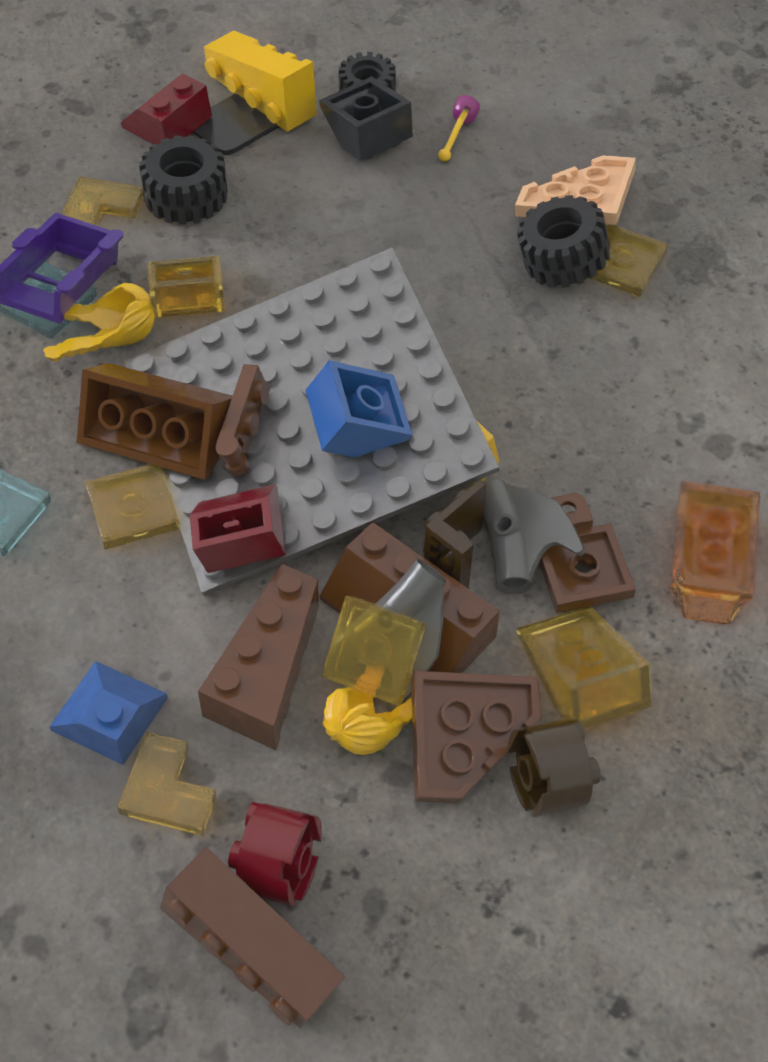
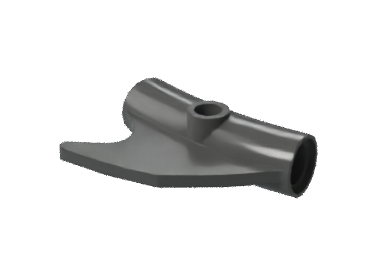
M491 479L484 482L487 487L483 519L493 551L498 590L508 594H519L529 591L533 586V575L542 555L552 546H562L578 556H582L585 553V548L575 526L556 500L529 489L505 484L501 479Z
M419 559L415 560L402 578L375 605L348 626L332 635L335 650L346 665L352 667L359 663H378L391 669L394 677L389 700V707L391 709H395L403 704L411 695V676L414 671H429L439 656L443 627L444 585L447 581L437 570Z

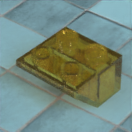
M219 255L147 262L149 291L155 318L225 311Z

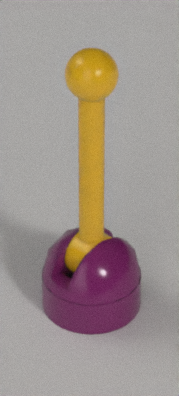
M461 95L456 99L452 115L457 122L445 147L438 153V158L441 161L446 162L451 158L450 150L462 125L470 124L476 119L480 111V104L475 98Z

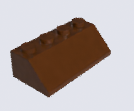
M112 363L82 369L76 443L205 480L210 477L220 458L216 451V443L232 395Z
M372 522L345 548L320 594V600L352 623L387 594L416 559L424 561L437 570L447 581L444 585L443 627L439 656L429 672L463 673L496 638L500 611Z

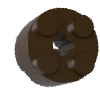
M562 719L515 729L510 734L508 754L516 752L517 761L516 766L509 767L512 783L519 802L525 811L534 809L533 817L586 806L591 799L593 785L600 782V768L594 757L589 758L584 743V728L579 719Z

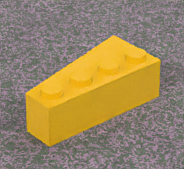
M234 30L204 46L206 59L204 66L208 75L226 86L230 92L238 93L246 100L250 107L260 110L272 123H277L286 132L317 115L313 61L308 59L298 61L297 56L293 53H278L275 46L267 44L263 47L257 39Z

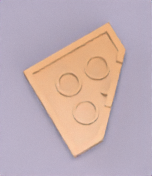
M603 155L592 159V166L578 171L574 166L553 174L552 181L538 186L535 182L522 187L516 201L515 215L516 217H527L526 212L531 208H537V204L542 201L547 202L557 196L558 198H564L565 195H573V198L582 196L587 198V202L594 201L598 208H601L603 211L606 225H617L636 170V158Z

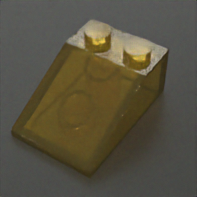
M591 606L516 628L517 636L556 711L563 719H579L584 729H590L598 724L622 716H629L634 712L652 707L650 664Z

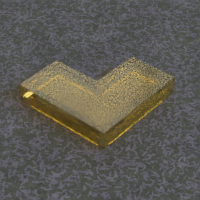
M79 176L61 214L96 226L102 213L135 218L144 197L142 186Z
M146 732L117 807L119 815L203 835L216 799V790L178 780L189 750L188 741Z

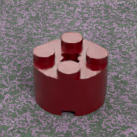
M252 802L246 813V828L242 840H236L230 849L228 866L229 868L236 869V875L261 898L289 906H296L295 900L302 901L306 896L317 868L319 856L312 855L313 840L321 842L322 839L320 818L316 815L268 803Z

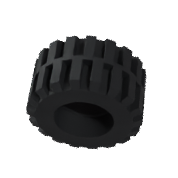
M174 136L173 139L166 138L160 140V144L150 146V151L144 152L142 161L139 163L144 202H146L149 212L153 211L155 217L158 219L165 218V222L168 223L176 221L179 224H187V222L192 221L193 223L201 222L203 218L209 219L213 217V212H219L223 208L222 203H226L228 193L224 156L222 152H219V148L215 144L209 145L208 140L203 138L198 140L196 136Z
M565 195L564 198L553 197L550 201H542L537 204V208H531L526 212L527 217L520 220L517 237L528 275L531 278H535L536 282L541 285L547 283L548 287L555 288L557 285H562V288L570 287V284L577 283L579 285L585 283V279H592L597 275V270H603L606 266V260L610 258L611 247L603 211L601 208H598L594 201L587 202L585 197L573 198V195Z

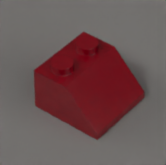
M182 73L121 122V126L152 144H160V140L166 138L173 139L174 136L188 137L212 117L207 86Z

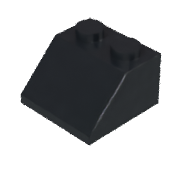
M373 77L319 100V106L341 148L359 161L369 159L375 154L390 147H395L413 137L411 102Z

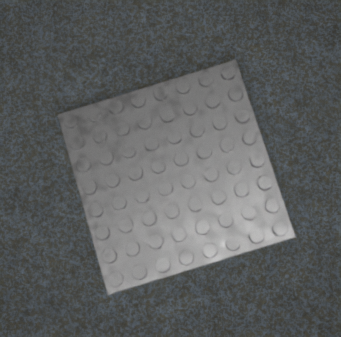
M393 248L124 361L125 366L130 369L232 396L243 364L258 365L265 381L269 384V398L267 403L262 405L258 417V432L255 436H252L246 453L249 469L244 475L238 477L231 476L224 466V461L220 458L210 477L205 480L160 467L203 596L367 528L372 522L376 524L500 471ZM328 360L392 374L396 380L412 436L407 441L358 457L324 452L320 446L306 388ZM276 484L286 555L207 573L192 549L190 514L197 504L202 501Z

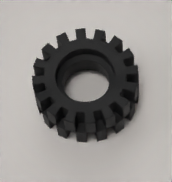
M362 52L356 53V58L350 55L347 57V61L343 60L341 62V67H339V91L370 77L396 91L394 63L391 64V59L388 57L383 60V55L380 53L376 57L373 56V52H367V56H363Z

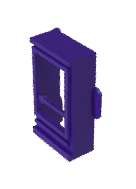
M56 212L38 229H25L12 242V247L16 250L0 264V304L60 324L64 320V314L111 265L117 264L118 244L123 239V232L116 229L108 230ZM56 251L84 260L61 281L34 273ZM28 278H32L57 288L54 290V293L24 284V282Z

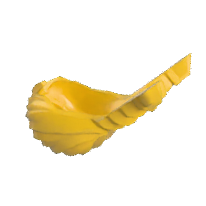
M122 283L113 287L111 291L107 292L93 304H74L64 314V319L90 322L99 328L100 331L95 335L69 338L56 346H48L43 349L44 356L51 361L58 362L66 356L83 355L88 351L94 352L100 348L131 345L143 340L150 333L155 318L149 294L138 285Z
M369 663L367 672L359 679V684L353 687L336 689L327 697L323 719L326 734L330 736L331 740L337 741V744H340L341 747L353 754L367 755L384 749L393 738L398 736L403 725H408L412 720V697L391 712L375 714L373 698L381 688L387 669L383 664Z

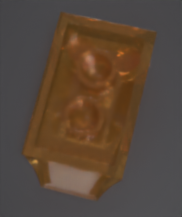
M681 481L675 512L676 526L670 588L677 598L684 618L727 625L752 600L755 587L760 492Z

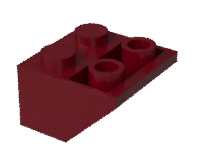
M276 484L199 502L190 514L192 549L207 573L286 555Z

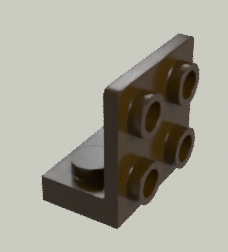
M478 480L469 489L463 488L447 508L442 512L436 511L433 513L424 527V558L468 589L473 553V543L470 540L481 531L483 524L487 485L481 480Z

